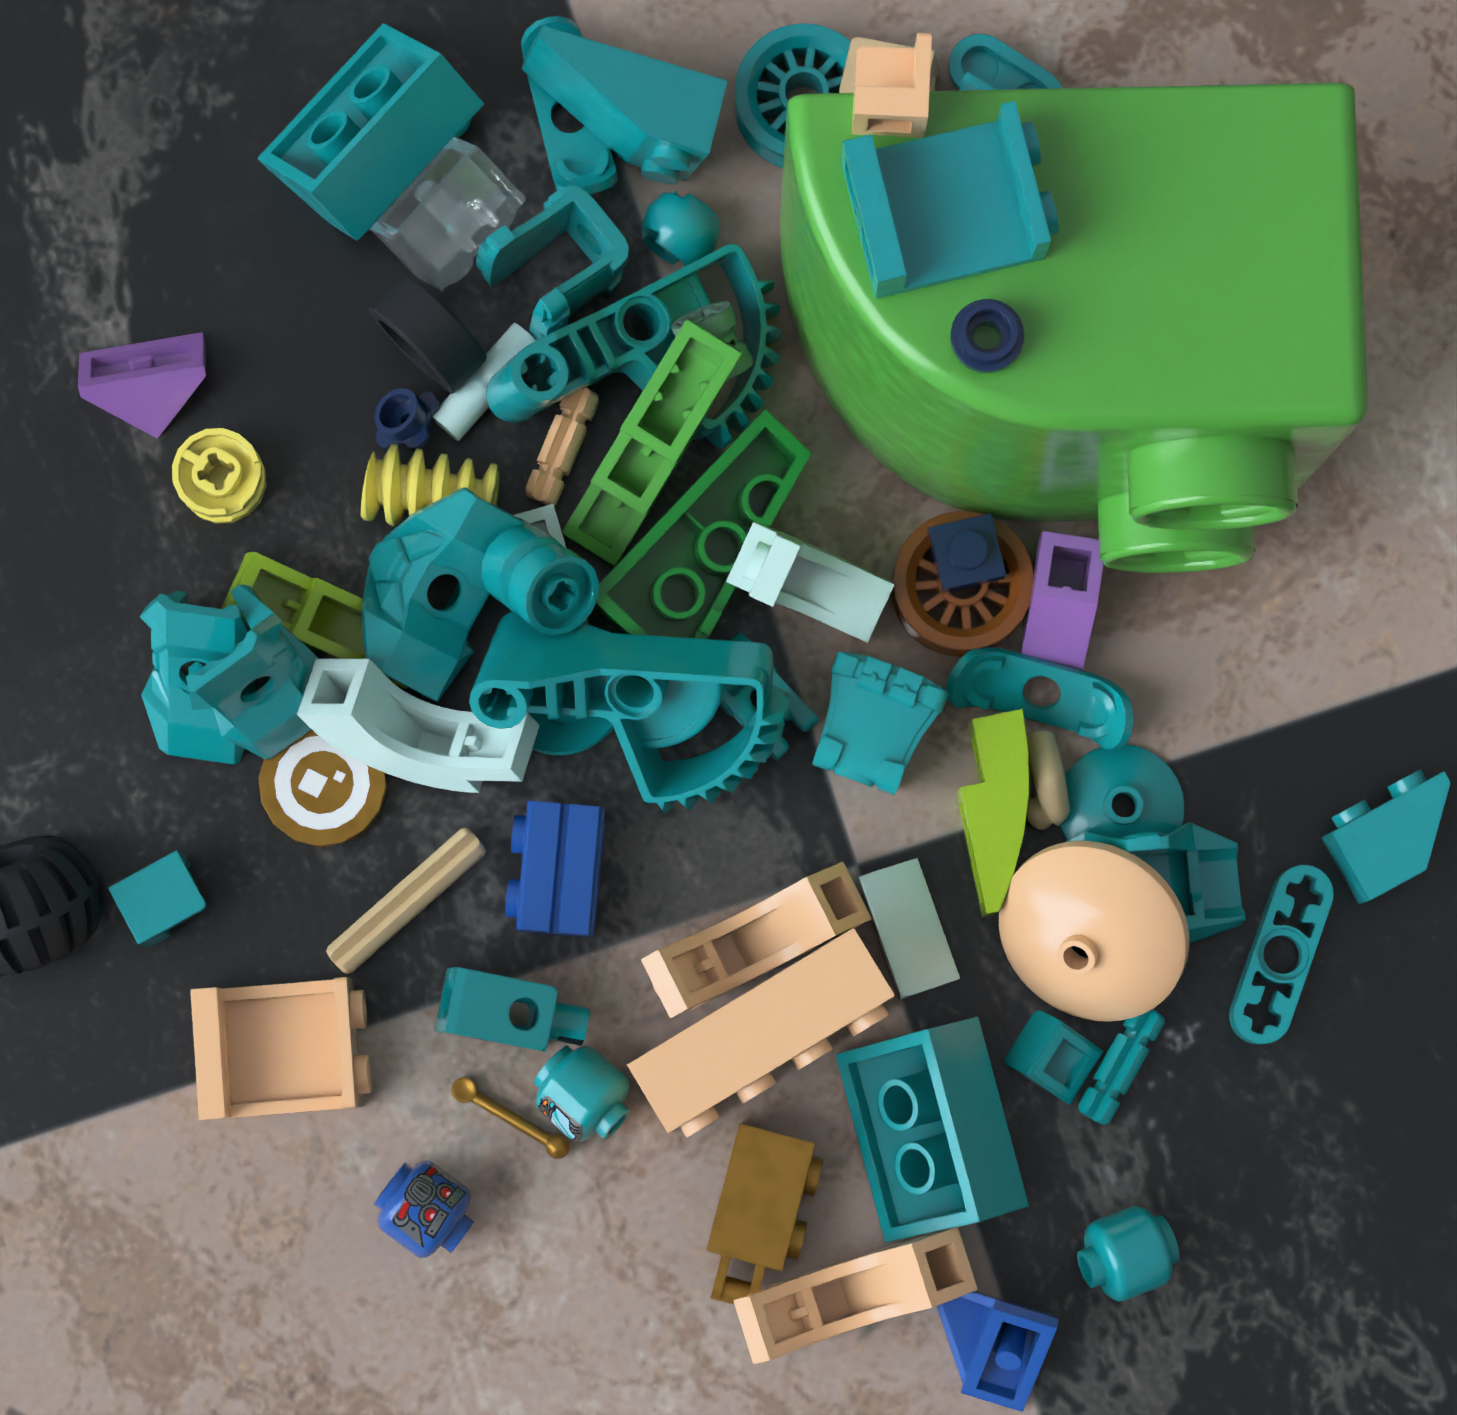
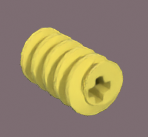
M391 444L382 460L376 459L374 451L370 456L362 491L361 517L365 521H372L383 506L386 522L388 525L396 526L399 525L407 510L410 516L416 511L463 487L496 506L500 479L498 464L491 463L483 478L477 479L475 478L473 459L466 458L458 473L452 474L450 473L448 454L441 453L431 470L425 468L423 449L416 448L408 464L405 465L400 462L398 445Z

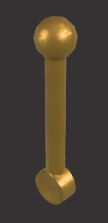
M461 1077L452 1084L451 1093L455 1100L461 1103L473 1102L544 1145L547 1154L551 1158L561 1159L569 1153L570 1142L565 1135L560 1133L551 1135L479 1092L476 1082L472 1079Z

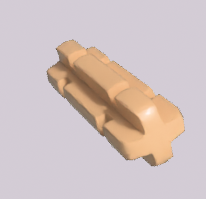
M584 388L561 400L559 406L562 413L561 415H555L536 460L538 461L537 464L540 465L539 469L532 470L525 487L526 496L531 500L546 506L550 504L555 506L558 503L565 486L564 481H562L563 475L569 476L587 433L585 422L592 421L599 404L598 395L592 390Z

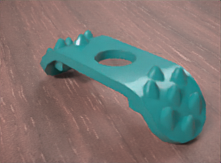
M561 16L537 20L526 29L521 39L523 60L542 25L582 37L579 26L571 19ZM527 75L556 190L558 191L566 186H578L590 196H593L597 192L612 187L618 181L611 150L585 126L574 133H565L557 129L551 120V112L558 102Z
M983 647L967 652L950 672L945 688L949 693L947 701L957 708L980 707L1002 712L1023 709L1024 718L1077 732L1078 735L1090 738L1104 749H1120L1127 744L1134 724L1133 708L1129 696L1111 680L1090 672L1002 648ZM1036 676H1045L1058 684L1061 694L1054 703L1039 706L1026 698L1023 687L1029 679Z

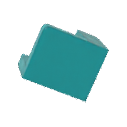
M177 850L108 888L138 945L149 948L171 936L169 929L206 909V901L188 870L191 864L186 855Z

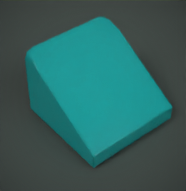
M1036 1010L1006 1055L1004 1062L1025 1078L1070 1105L1104 1051L1061 1020L1041 1010Z

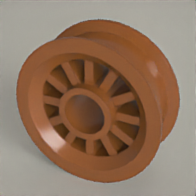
M954 511L938 515L924 522L904 542L893 569L891 581L895 585L891 591V596L899 621L917 642L940 654L961 657L974 649L997 647L1016 630L1030 605L1034 573L1029 554L1018 536L1008 526L993 518L1006 577L1003 580L979 585V592L974 597L959 599L952 596L949 592L942 593L935 564L923 559L929 551L932 552L927 532L929 527L985 515L982 513ZM916 571L936 580L915 582ZM1008 587V595L1005 597L988 588ZM936 593V596L921 605L917 594ZM982 601L1001 609L1000 613L993 617ZM943 605L946 609L940 622H937L929 613ZM971 610L974 611L983 625L971 628ZM953 612L959 613L961 629L947 626Z

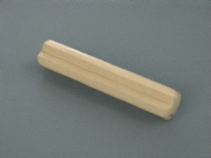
M467 828L460 829L335 939L326 950L329 958L342 972L346 974L354 972L485 856V846L471 830Z

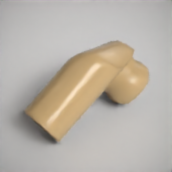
M1036 731L1027 736L1029 766L1037 796L1028 799L1026 817L1034 828L1045 830L1053 823L1059 826L1067 819L1070 812V803L1064 766L1055 735L1049 731Z

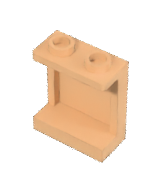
M339 977L333 980L225 989L217 987L190 989L199 1120L362 1107L361 1094L371 1093L372 1077L369 1055H358L357 1029L367 1028L366 997L364 990H354L353 979Z

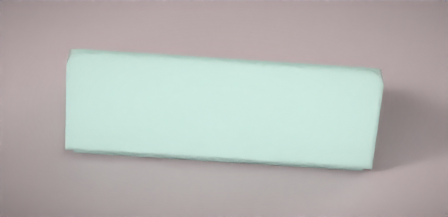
M918 858L859 876L857 881L867 910L872 918L871 921L899 1000L960 979Z

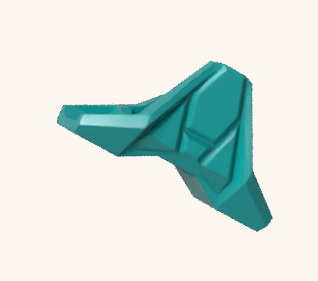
M466 487L410 515L386 535L383 541L378 542L369 556L370 564L367 570L361 604L365 659H371L388 678L420 693L428 699L438 702L474 653V650L467 641V636L490 594L486 590L481 577L482 561L489 545L499 534L509 528L530 524L526 520L518 518L479 497ZM443 574L455 576L459 583L444 609L433 608L427 598L430 583L436 577Z
M239 584L230 592L251 630L246 633L245 639L238 643L235 650L225 658L211 661L205 666L197 661L188 667L189 675L186 676L192 710L213 708L222 737L263 759H271L311 730L297 715L315 660L319 658L282 625V620L262 602L250 586ZM263 676H270L268 682L256 692L241 695L243 689L250 682Z
M175 591L169 595L159 594L144 608L140 615V618L151 628V649L153 650L154 665L141 695L158 747L167 755L234 765L240 763L244 748L222 737L213 708L192 710L186 675L183 673L181 666L190 661L208 664L211 661L225 658L235 650L238 643L245 639L246 633L250 631V628L238 605L231 604L223 609L188 604V592ZM255 680L243 689L241 695L256 692Z
M1187 822L1169 834L1154 831L1117 838L1083 831L1067 841H1092L1112 845L1137 856L1149 864L1162 876L1177 896L1188 924L1189 944L1238 927L1246 919L1241 903L1237 866L1238 843Z

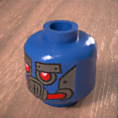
M429 1160L421 1161L413 1168L404 1162L374 1202V1205L381 1209L377 1221L381 1231L419 1258H427L433 1255L440 1246L451 1253L474 1222L464 1214L471 1202L469 1189Z

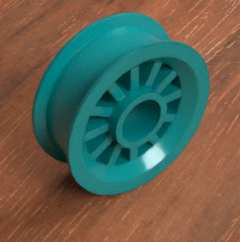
M808 23L792 24L767 33L745 54L735 81V115L743 138L761 158L783 168L785 135L782 132L786 129L788 103L786 96L790 91L798 87H808L817 94L839 93L851 43L849 39L825 26ZM806 57L805 65L798 67L795 58ZM815 59L825 62L819 70L813 68ZM784 62L787 73L783 72L776 65ZM835 71L840 74L839 77L828 80ZM766 77L774 84L765 83L762 80ZM757 98L770 101L758 105ZM779 115L771 126L766 121V119Z

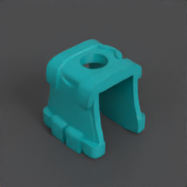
M566 186L556 191L544 203V211L511 231L505 225L501 226L486 237V240L479 245L477 251L476 266L492 288L507 279L530 258L566 231L593 263L539 300L533 311L529 328L530 335L536 341L567 326L569 318L600 293L606 299L610 297L620 286L623 268L629 260V246L621 231L598 203L578 186Z
M838 652L831 669L832 682L828 714L812 765L827 771L834 770L835 774L870 787L874 785L880 791L895 795L916 746L937 715L942 713L949 693L927 678L870 656Z

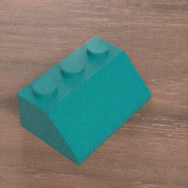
M383 23L257 159L329 224L358 241L365 232L374 229L381 223L387 213V209L408 186L415 184L426 174L429 163L450 141L458 138L467 130L471 123V118L481 109L484 103L441 53Z
M978 1017L835 1054L885 1242L977 1223L1029 1206Z

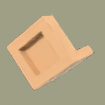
M917 33L914 49L861 46L857 49L855 57L852 134L924 138L929 111L932 33Z

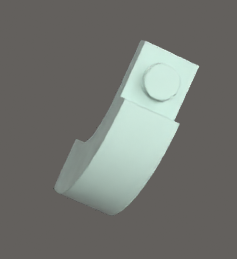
M756 522L752 523L726 582L750 592V597L773 607L776 603L793 609L867 643L895 585L893 581L854 563Z
M316 659L297 715L318 736L336 749L363 764L417 784L471 793H479L483 781L522 782L540 726L527 712L523 720L514 727L497 729L479 721L472 712L452 710L425 702L396 686L371 659Z

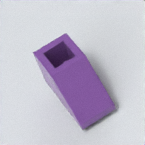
M1048 531L1042 532L1035 548L1033 562L1034 578L1030 605L1025 616L1020 649L1021 654L1083 671L1098 605L1103 562L1099 558V539Z

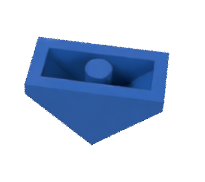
M978 1291L938 1305L937 1309L963 1383L961 1393L1023 1412L1057 1330L1059 1319L1050 1313Z

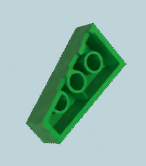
M765 409L599 583L598 599L594 608L621 634L707 639L736 586L726 582L752 523L756 522L768 527L772 525L812 453Z

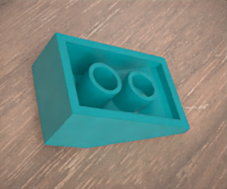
M543 25L528 50L522 66V70L619 158L626 164L641 168L640 174L649 180L664 184H676L678 179L686 181L710 154L727 80Z

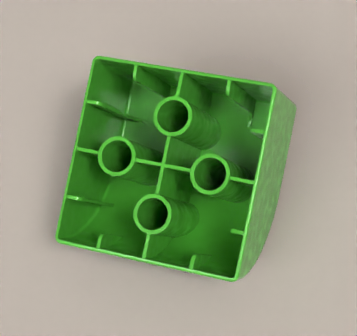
M1345 83L929 91L928 121L924 138L997 121L1001 104L1016 101L1021 123L1032 121L1037 133L1041 164L1034 165L1032 168L1039 193L1048 190L1051 192L1058 216L1059 233L1050 235L1051 243L1044 260L878 299L874 297L841 165L843 141L866 136L852 134L854 93L801 94L792 97L787 103L779 241L782 276L796 334L815 380L842 422L883 466L919 491L939 502L958 509L985 515L992 514L993 518L1001 520L1030 522L1098 521L1099 558L1108 568L1142 573H1176L1221 569L1243 564L1254 557L1256 551L1255 526L1282 521L1295 514L1298 507L1297 491L1367 414L1368 386L1355 91L1352 86ZM872 135L875 149L921 139L915 137ZM993 299L1007 304L1018 314L1023 324L1024 342L1021 352L1009 367L999 372L979 373L967 368L957 359L951 347L950 333L955 317L966 305L977 300ZM982 326L973 333L974 342L982 349H993L1001 341L999 333L989 326Z

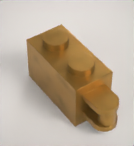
M739 1123L706 1248L708 1252L721 1255L710 1299L735 1305L733 1300L760 1291L766 1267L782 1271L785 1258L798 1261L807 1227V1222L796 1220L802 1194L815 1196L824 1159L812 1156L815 1143ZM731 1258L756 1264L751 1282L726 1276Z

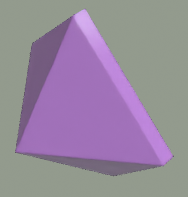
M203 332L79 353L78 390L80 397L157 439L206 377V341Z

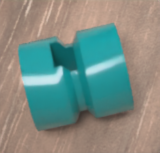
M526 524L509 528L499 534L489 545L483 558L481 577L486 590L496 600L511 611L516 612L541 633L553 636L568 633L580 626L593 611L598 599L599 581L595 569L572 550L563 547L556 539L538 527Z

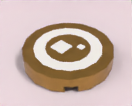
M312 729L271 759H264L258 778L261 803L272 823L293 840L319 848L344 844L365 833L382 812L388 790L386 773L346 755L318 736Z

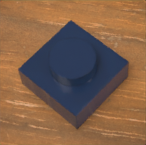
M992 514L928 528L927 532L942 593L1005 579L1006 572Z

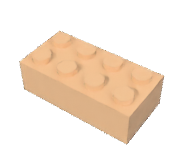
M852 928L627 1064L667 1133H671L680 1127L687 1138L719 1119L720 1116L714 1106L736 1093L743 1104L775 1085L776 1081L770 1073L771 1071L790 1060L793 1061L797 1070L831 1051L833 1048L827 1037L846 1026L854 1037L887 1017L889 1014L883 1004L895 995L856 930Z

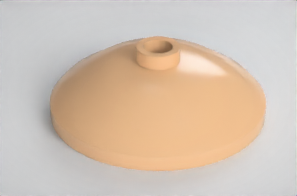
M1071 841L1056 844L1039 851L1026 860L1013 875L999 911V932L1003 949L1019 978L1033 993L1049 1005L1082 1019L1106 1022L1121 1021L1140 1016L1152 1010L1174 989L1187 963L1189 953L1188 924L1182 906L1174 891L1149 864L1137 856L1112 845L1092 841ZM1071 946L1083 949L1087 953L1088 958L1077 954Z

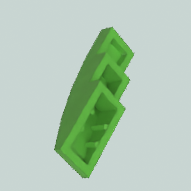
M686 319L621 426L619 435L591 479L589 488L564 527L562 534L610 564L616 566L709 413L743 352L690 319Z

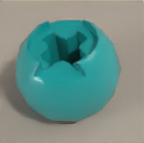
M677 191L662 193L648 205L642 222V240L645 245L672 265L680 260L684 266H687L714 252L720 236V219L717 214L704 202L689 193L683 198L678 195Z

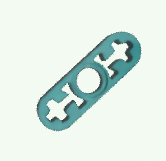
M1298 865L1282 872L1272 885L1229 1010V1021L1233 1031L1240 1039L1247 1043L1261 1045L1275 1042L1287 1032L1291 1024L1333 902L1331 881L1324 872L1314 866ZM1303 878L1311 881L1310 892L1318 896L1317 904H1308L1302 908L1297 924H1309L1310 929L1307 936L1292 926L1273 924L1276 913L1283 919L1290 918L1294 906V898L1286 894L1287 885L1295 886L1299 884ZM1276 936H1283L1293 941L1299 952L1297 965L1286 974L1272 971L1264 961L1263 952L1265 945ZM1255 973L1269 983L1289 985L1286 997L1279 991L1272 993L1268 1004V1011L1277 1016L1274 1026H1262L1259 1033L1251 1030L1252 1019L1243 1015L1246 1005H1257L1261 1001L1266 987L1252 985Z

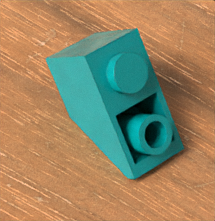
M1420 769L1388 786L1387 789L1393 799L1371 810L1364 799L1331 817L1337 829L1321 838L1358 904L1370 901L1427 870L1451 783L1445 771L1427 780Z

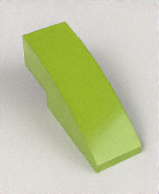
M255 551L245 554L221 609L231 604L237 605L230 591L239 584L248 585L257 593L262 602L282 620V625L311 651L330 659H365L361 617L362 598L319 578H311ZM390 679L396 686L407 689L406 686Z
M1023 709L975 718L968 725L980 783L960 787L956 792L982 917L995 915L1000 911L1015 872L1024 837L1029 797V750Z

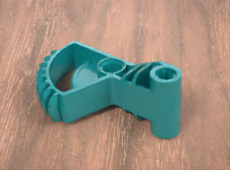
M736 244L725 245L610 306L556 330L524 347L491 377L486 389L488 406L496 417L506 422L519 423L528 420L534 414L615 372L626 374L643 391L675 339L671 329L672 324L682 316L711 304L697 274L715 265H719L727 276L736 295L742 317L744 342L748 345L754 360L750 368L737 376L735 385L721 409L712 419L706 416L693 440L707 438L713 445L723 449L733 441L730 429L741 432L749 426L750 421L745 411L755 413L762 408L764 401L755 390L766 391L772 387L775 380L768 372L762 369L778 364L781 356L775 350L765 346V344L775 343L781 339L783 330L776 326L766 324V320L774 318L780 313L781 305L774 302H764L763 296L774 289L775 281L771 279L758 281L741 247ZM624 314H635L642 318L648 330L646 341L635 340L628 335L623 325Z
M512 611L503 616L497 625L470 693L469 704L472 713L479 721L497 729L514 727L523 720L527 712L547 714L548 720L559 719L562 715L576 716V720L588 717L607 719L614 727L642 799L647 803H657L666 815L673 808L676 800L690 811L698 803L699 796L713 804L716 798L720 796L722 789L734 793L736 787L741 784L742 777L751 779L753 774L758 771L760 762H766L767 758L772 754L777 739L781 738L785 725L783 719L788 717L791 701L789 700L790 695L773 684V653L770 647L763 643L617 634L586 623H582L568 633L553 636L539 632L516 612ZM633 675L640 676V677H642V678H644V679L637 678V677H635V676H633ZM723 684L750 685L756 688L757 710L746 726L731 740L710 752L696 757L676 761H664L661 758L658 748L682 743L698 734L707 726L718 710L723 693Z

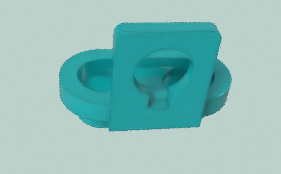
M969 35L960 40L950 54L948 74L953 86L958 91L1062 88L1059 81L1050 72L991 35Z

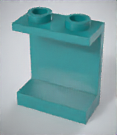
M1016 101L1001 104L997 121L875 149L872 134L843 141L841 165L875 299L1045 259L1051 243L1050 235L1059 233L1058 216L1051 192L1048 190L1039 193L1032 166L1041 164L1039 141L1032 121L1021 123Z

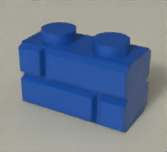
M527 801L526 816L514 815L511 853L523 855L520 879L508 880L505 917L517 918L516 930L518 932L595 939L606 822L605 807Z

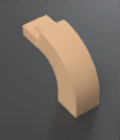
M840 862L805 877L766 900L714 926L663 947L644 957L641 961L652 981L655 992L660 997L669 1017L672 1018L725 995L836 939L872 918L844 862Z
M954 1227L820 1267L766 1286L765 1289L733 1301L753 1364L770 1361L821 1340L868 1324L933 1308L974 1292L978 1288L959 1229Z

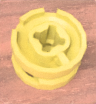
M224 428L204 429L190 436L177 450L172 464V480L180 499L197 516L216 524L234 523L249 516L261 503L267 487L266 469L252 444L239 433Z

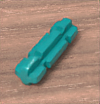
M1152 1009L1140 1016L1124 1021L1123 1026L1126 1027V1030L1123 1034H1117L1093 1077L1097 1081L1095 1086L1087 1088L1078 1104V1110L1081 1114L1102 1125H1106L1112 1120L1120 1105L1116 1101L1120 1094L1125 1095L1150 1051L1146 1048L1148 1042H1155L1165 1024V1018L1160 1013Z

